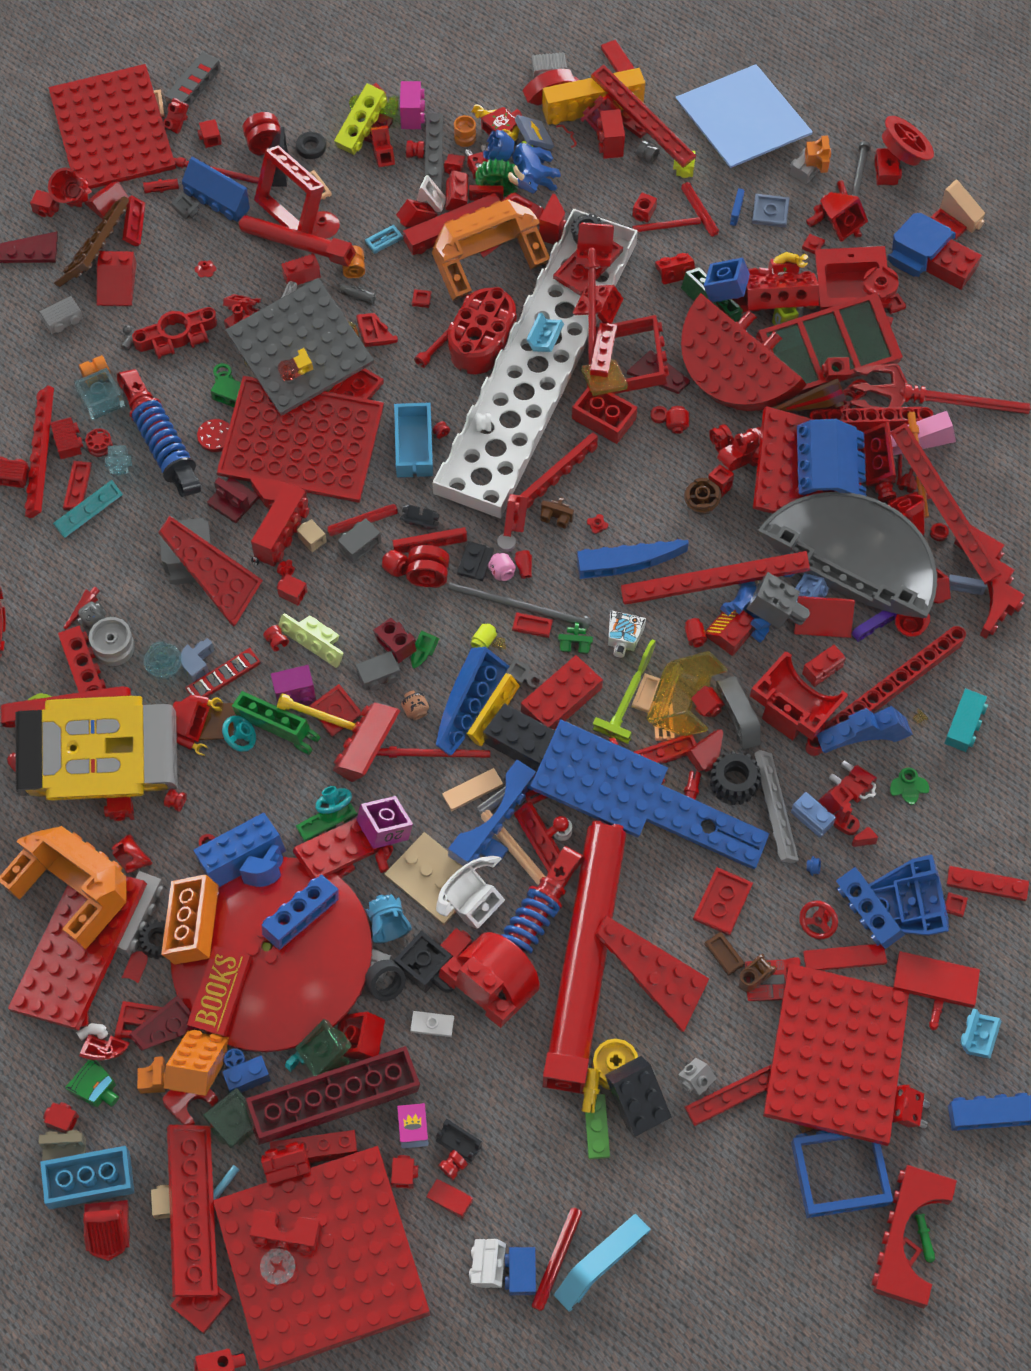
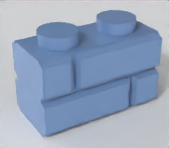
M807 792L793 804L791 813L819 838L833 826L836 819L833 814L827 812V809Z

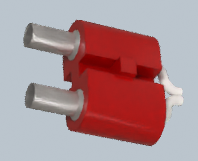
M843 761L841 767L849 771L850 774L846 775L843 780L834 774H831L829 780L835 784L842 782L854 796L852 800L856 803L861 799H867L876 795L875 783L877 777L859 765L854 767L848 762ZM873 787L872 794H867L865 796V793L869 792V790Z

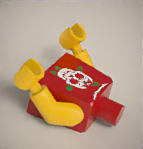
M474 105L471 112L476 113V118H481V128L488 135L492 131L496 132L497 129L500 131L504 130L514 141L518 139L520 129L515 122V118L517 115L522 116L518 109L512 113L505 107L487 111L480 105Z
M785 252L774 259H770L768 268L759 267V276H766L767 274L784 275L787 272L799 274L800 267L803 268L808 265V263L802 261L806 260L808 256L804 254L799 257L797 254Z

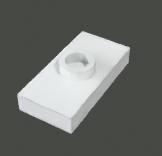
M413 1011L410 1031L411 1033L452 1037L454 1016Z

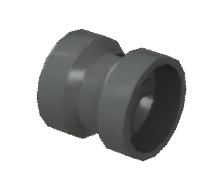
M643 141L639 145L636 155L640 158H645L646 162L652 164L658 157L660 150L655 146H650L649 142Z

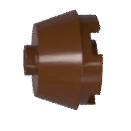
M697 478L686 488L684 499L687 506L695 513L708 514L720 503L721 491L710 479Z

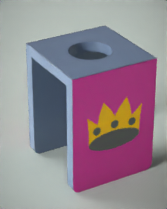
M425 1103L397 1106L401 1148L428 1146Z

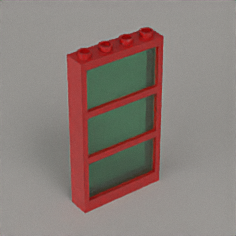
M878 293L759 330L755 338L760 343H764L773 331L782 338L771 350L772 353L802 377L807 384L795 396L807 393L831 382L825 381V375L822 374V364L825 363L827 358L849 357L850 376L848 379L862 375L854 372V368L897 364L903 358ZM832 366L833 371L839 372L837 367Z

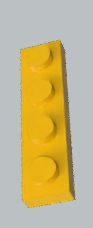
M505 673L467 732V735L478 746H482L484 743L483 731L504 703L507 705L510 703L520 687L511 674Z

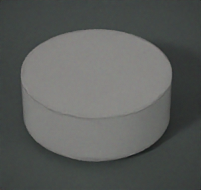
M504 533L501 534L497 539L498 548L504 552L512 551L516 546L515 537L513 535L511 537L503 536Z

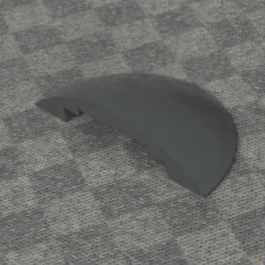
M825 492L799 498L781 507L758 530V533L781 555L807 551L810 571L805 573L824 578L829 588L851 599L887 612L919 618H927L932 608L937 588V572L930 547L921 532L909 519L881 501L854 493Z

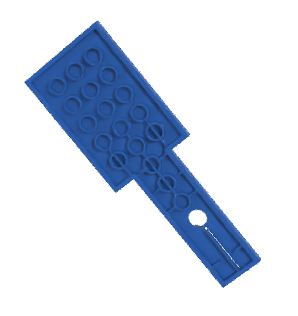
M561 719L529 788L608 825H622L624 827L623 831L637 838L640 836L647 821L752 869L757 867L770 834L661 785L668 767ZM703 820L712 821L715 824V831L710 834L705 833L701 822Z

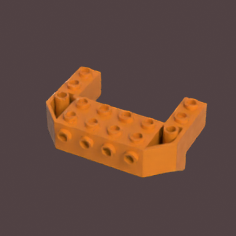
M507 199L502 202L497 201L487 208L482 207L476 210L475 213L464 214L457 220L452 219L444 223L432 250V255L452 301L467 296L472 291L459 260L517 238L530 270L549 261L550 256L537 228L539 220L531 209Z
M62 826L37 831L18 839L17 843L23 850L0 875V884L20 900L47 869L88 899L62 929L73 941L86 950L126 903V876L121 872L123 868L114 860L111 862L109 857L103 852H97L96 848L89 842H83V839L75 832L71 833Z

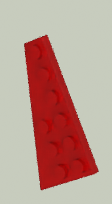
M605 916L595 935L622 962L621 965L629 970L634 976V980L648 996L664 1010V1014L671 1018L681 1032H684L709 978L610 917Z

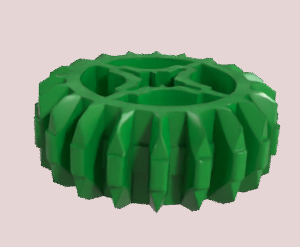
M496 158L494 161L490 159L488 162L483 161L476 171V185L503 186V196L517 192L519 188L510 182L508 178L509 172L518 178L514 173L515 164H510L509 161L505 162L503 159L500 161Z

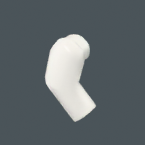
M91 1023L76 1032L81 1041L86 1039L89 1034L97 1035L99 1039H104L108 1035V1031L103 1024Z

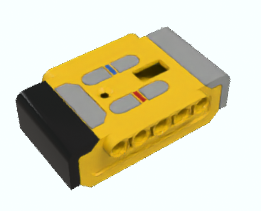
M141 696L55 699L45 701V710L15 712L16 792L21 796H46V800L143 796L144 791L178 788L176 711L170 704L142 705Z

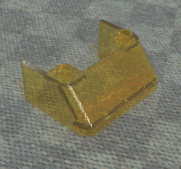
M710 651L670 661L663 669L647 715V721L655 727L681 736L707 731L708 727L690 711L693 703L691 698L696 694L697 690L710 685L713 675L725 673L728 669Z

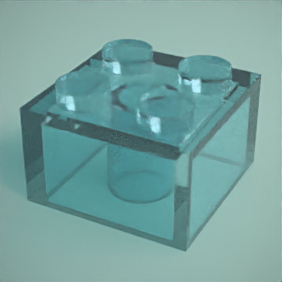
M107 368L74 381L77 394L91 420L125 406L122 394Z

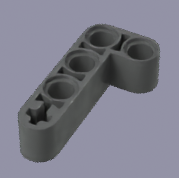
M736 676L716 681L719 696L724 702L725 708L736 728L737 741H740L742 747L740 749L745 750L761 745L759 720Z

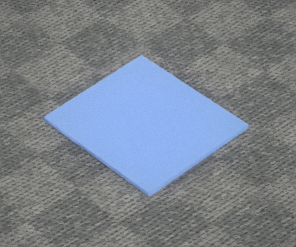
M756 64L676 96L681 107L730 168L812 135V130Z

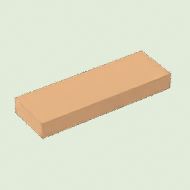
M493 768L442 793V796L452 812L502 787L503 782Z

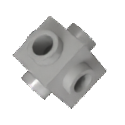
M697 1058L686 1065L678 1074L683 1081L681 1083L683 1088L689 1093L692 1091L699 1096L717 1079L708 1064Z

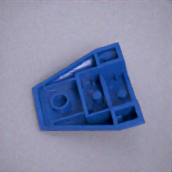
M933 855L911 859L869 884L904 933L930 936L949 931L947 909ZM861 889L858 890V896H859V895L861 894V892H862ZM873 905L867 906V910L869 913L870 911H872ZM879 921L876 924V928H882L884 921Z

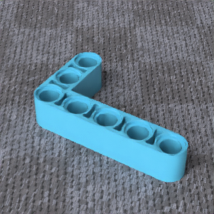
M634 1214L569 1272L554 1294L556 1299L570 1312L572 1307L582 1300L593 1283L641 1241L640 1239L645 1234L647 1235L651 1229L637 1214Z

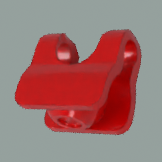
M211 1089L208 1090L206 1096L170 1090L164 1095L163 1104L182 1125H195L193 1118L187 1111L189 1103L195 1099H202L213 1107L219 1100Z

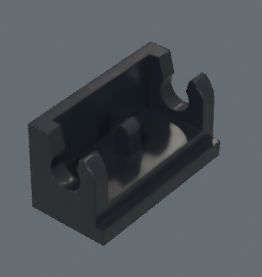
M447 1118L443 1123L442 1130L438 1131L435 1141L450 1151L455 1150L470 1164L482 1147L481 1140Z

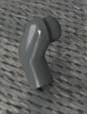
M125 325L122 331L126 339L121 344V347L128 351L134 344L132 335L135 330L130 325Z

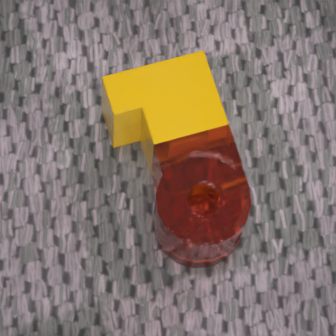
M304 348L298 350V356L290 360H283L278 364L279 375L285 381L292 380L313 370L312 362Z

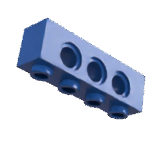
M856 867L836 880L840 886L837 890L843 898L847 896L851 901L848 904L855 914L858 912L862 918L859 921L866 930L868 928L871 929L873 932L871 937L877 946L881 944L886 949L905 935ZM857 889L862 890L858 897H853L854 891ZM873 905L872 911L869 913L864 912L866 906ZM879 921H884V926L877 929L876 924Z
M322 874L312 879L306 888L296 892L287 904H282L274 915L268 916L261 925L262 935L280 950L339 900V889ZM287 922L288 924L282 925L280 923Z

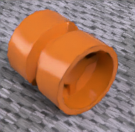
M466 115L459 116L454 121V140L461 147H469L476 141V122L472 117Z
M353 246L356 254L349 267L342 265L343 275L347 278H361L365 274L364 251L359 246Z
M102 355L93 358L91 363L86 361L79 364L81 374L88 386L97 383L98 379L104 380L111 377L109 367Z

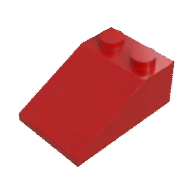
M99 251L100 254L98 255L97 306H132L137 264L134 252Z

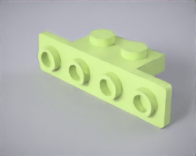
M285 613L281 615L279 627L284 634L335 668L340 665L343 652L333 646L339 638L337 633L311 616H308L301 622H297Z

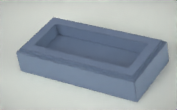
M949 575L950 590L983 595L987 584L985 585L979 579Z

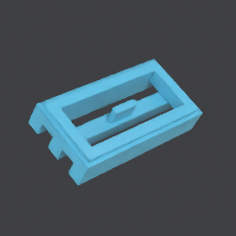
M392 225L365 239V243L375 254L402 240L403 236L395 225ZM394 231V233L390 234L389 236H385L386 234ZM381 238V240H379V241H377V242H375V243H373V244L371 243V242H373V241H375V240Z

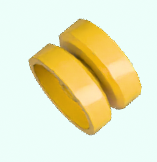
M611 1039L599 1045L594 1053L592 1068L601 1070L599 1085L610 1090L605 1074L638 1057L636 1050L631 1044L625 1040Z

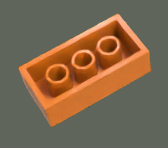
M207 875L171 881L161 954L174 965L210 958L219 885Z
M199 1030L187 1031L166 1064L164 1089L206 1096L224 1064L228 1037H222V1035L204 1034Z

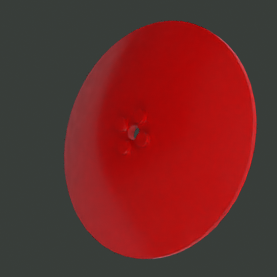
M283 857L282 865L279 867L281 877L268 886L256 887L244 884L242 876H239L218 887L210 955L213 946H217L252 957L226 1035L228 1037V1046L253 1052H276L304 1045L325 1034L341 1021L356 1003L365 986V974L371 967L373 943L371 928L365 910L356 894L334 873L325 878L339 889V900L280 950L274 945L270 951L262 949L264 943L270 942L262 935L261 925L268 916L274 915L282 904H287L296 892L302 891L312 880L298 858ZM282 922V923H280V924L286 925V924H288V923H287V922ZM209 958L175 965L171 962V974L175 991L190 1011H192ZM203 1030V1031H204L205 1033H207V1034H210V1035H211V1034H215V1033H211V1032H208V1031Z

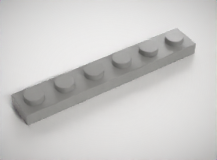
M759 750L754 753L757 761L756 766L760 767V783L763 787L764 800L768 807L769 819L774 831L773 836L778 847V856L783 862L795 863L799 859L772 753Z

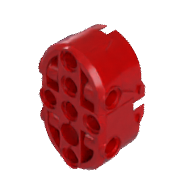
M482 288L467 295L463 306H461L454 321L451 322L447 330L448 347L452 363L460 371L462 368L467 370V374L485 373L494 367L500 350H504L508 342L509 332L516 322L517 314L513 299L502 288ZM473 336H476V337H479L480 339H478V340H471V339H469V338H470V337H473Z

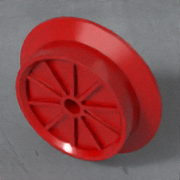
M888 116L885 119L886 130L882 133V140L890 152L898 159L909 165L916 166L922 160L928 161L934 157V150L930 142L915 126L897 116Z

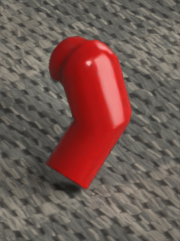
M392 845L380 847L375 855L380 873L387 872L389 869L387 860L394 850Z

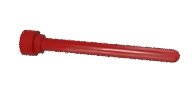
M447 330L425 352H420L415 356L414 361L416 364L422 363V368L429 364L430 357L448 339Z

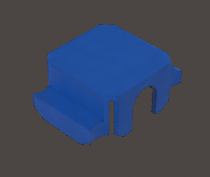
M914 213L893 235V252L888 254L887 260L893 266L909 275L919 277L922 272L926 271L928 257L932 260L951 239L955 238L956 233L951 231V228L922 213Z

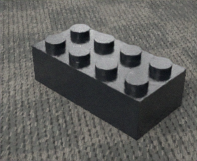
M504 703L483 731L486 745L515 761L519 760L537 772L555 730Z

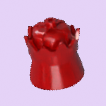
M67 167L56 170L48 181V191L52 199L59 203H66L70 207L76 206L81 208L82 203L88 201V194L92 192L88 187V182L83 177L76 176L75 172Z

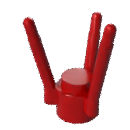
M899 454L898 480L896 485H899L898 488L902 491L904 487H907V492L911 493L913 490H916L917 479L915 480L913 476L914 471L912 468H910L909 474H905L902 477V454Z

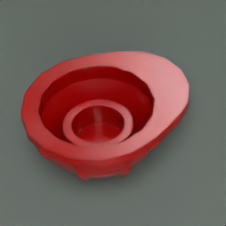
M897 614L895 618L897 630L907 637L921 635L930 623L929 614L927 618Z

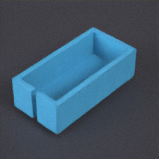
M431 403L394 404L397 477H413V474H417V477L433 476Z

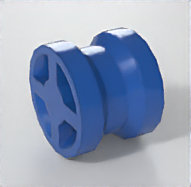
M230 1049L224 1055V1063L227 1069L246 1062L243 1052L239 1049Z

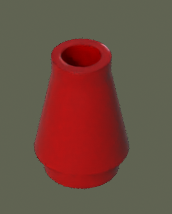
M522 550L516 552L514 560L521 579L531 578L532 555L530 551Z

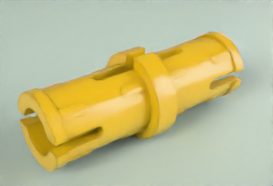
M587 1069L586 1084L583 1087L584 1099L581 1109L583 1112L590 1113L591 1111V1113H595L596 1098L600 1091L598 1084L601 1070Z

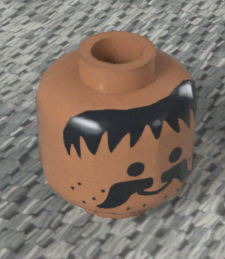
M413 690L404 695L405 698L402 700L401 705L409 719L418 720L428 714L429 705L423 693H415Z

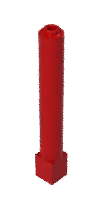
M248 215L243 216L239 221L241 232L329 258L330 262L349 267L356 254L352 243L340 239H325Z

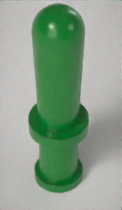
M918 1214L914 1216L919 1229L917 1234H920L926 1262L932 1263L935 1260V1254L928 1233L930 1229L927 1228L925 1214Z

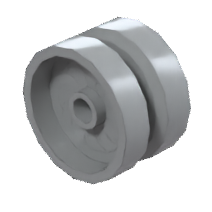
M116 617L101 619L93 625L89 632V641L95 657L102 664L107 666L124 664L132 657L135 651V642L130 628L122 619Z

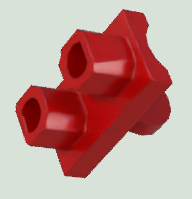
M173 98L172 102L169 103V112L167 118L163 121V126L179 134L184 120L188 118L186 113L189 105L179 101L177 98Z

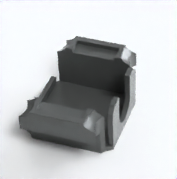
M205 517L178 521L211 544L209 522L206 521ZM160 536L161 560L165 573L170 575L169 583L178 585L197 582Z

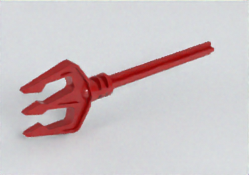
M894 363L858 367L853 370L865 376L870 372L889 373L891 375L892 384L869 385L868 383L852 385V388L859 391H870L888 397L890 402L887 408L901 407L904 402H908L911 399L912 403L917 400L919 404H922L924 401L1024 414H1029L1031 409L1030 403L929 391L925 389V386H921L918 389V386L915 385L912 388L911 384H907L900 366ZM853 400L850 402L851 405L859 408H884L868 405L866 400Z

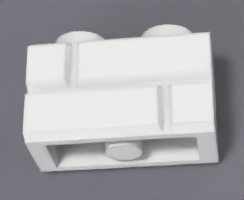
M475 1239V1245L471 1250L473 1265L469 1271L471 1284L483 1288L502 1287L506 1243L498 1239Z

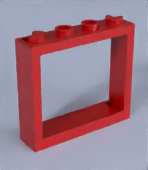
M280 146L265 150L254 201L282 226L312 234L324 185ZM276 167L307 193L300 221L269 195Z
M652 315L613 323L617 325L615 338L654 330L659 372L609 382V375L608 378L600 377L601 387L613 394L667 384L666 377L669 376L668 366L664 364L667 361L666 351L662 350V347L665 346L664 337L660 336V332H663L661 322L658 323L657 316ZM596 327V338H597V333H598V328H599V327Z

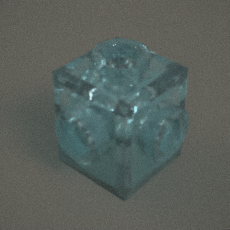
M126 445L108 446L105 466L106 468L109 467L110 474L122 475L129 473V466H132V456L129 455Z

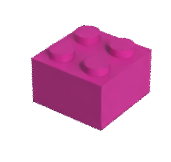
M401 81V129H421V123H425V113H422L425 110V100H422L425 98V91L421 88V81Z

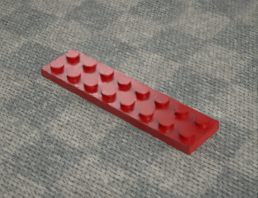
M169 1124L167 1127L173 1297H216L218 1289L210 1126Z

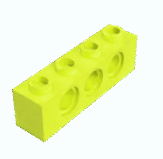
M368 83L365 85L334 140L338 148L353 155L360 151L364 138L370 134L372 124L378 120L381 108H384L387 103L384 91ZM369 104H374L371 108H367ZM366 118L365 121L359 122L360 119ZM352 133H357L356 136L351 137Z

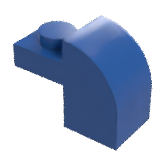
M271 845L263 859L248 856L239 870L244 884L263 887L276 882L281 877L279 867L282 865L283 856L279 846Z

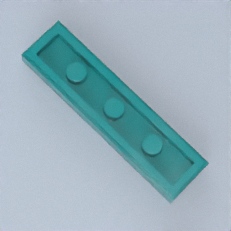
M110 480L52 524L62 537L65 538L123 494L113 480Z

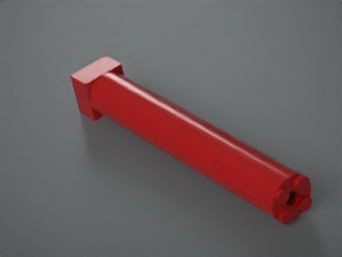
M593 821L592 825L587 828L583 850L584 857L580 867L550 1044L543 1074L544 1088L584 1094L583 1087H585L608 950L595 934L605 916L613 919L627 836L625 831H623L624 827L619 824L611 826L601 821Z

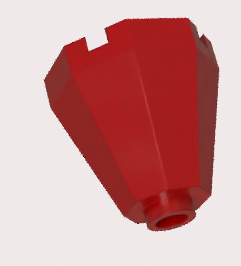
M910 494L908 499H904V496L898 497L888 504L909 519L924 536L925 500L922 495Z

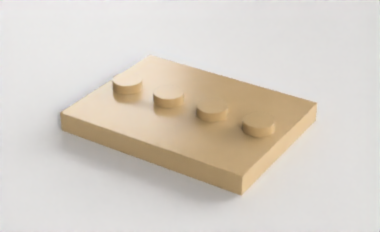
M424 832L384 875L443 925L456 913L453 909L447 916L440 915L436 910V905L444 884L463 866L448 857V851Z

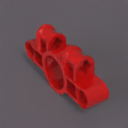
M205 307L187 314L180 311L167 312L160 317L157 324L136 330L133 333L134 346L140 352L154 349L157 358L161 359L162 356L175 354L174 348L183 347L190 343L191 348L204 342L209 343L206 331L217 326L216 313L211 307ZM176 323L185 325L186 330L176 336L167 335L164 330L167 326L175 325Z
M761 427L750 428L744 434L735 435L733 444L723 448L719 452L717 459L730 471H734L747 464L757 466Z

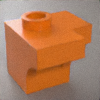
M821 136L817 141L806 143L805 161L806 166H814L821 173H828L831 158L829 137Z
M163 1056L154 1057L153 1063L146 1068H138L137 1089L140 1094L165 1092L166 1062Z

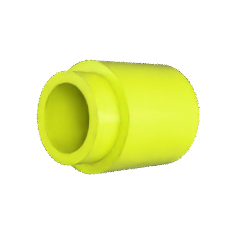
M482 624L471 638V646L473 648H488L497 636L496 628L491 624Z

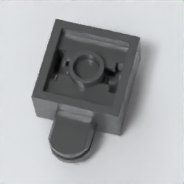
M769 572L757 585L747 607V610L777 628H780L787 619L801 625L810 615L809 609L796 602L800 591Z

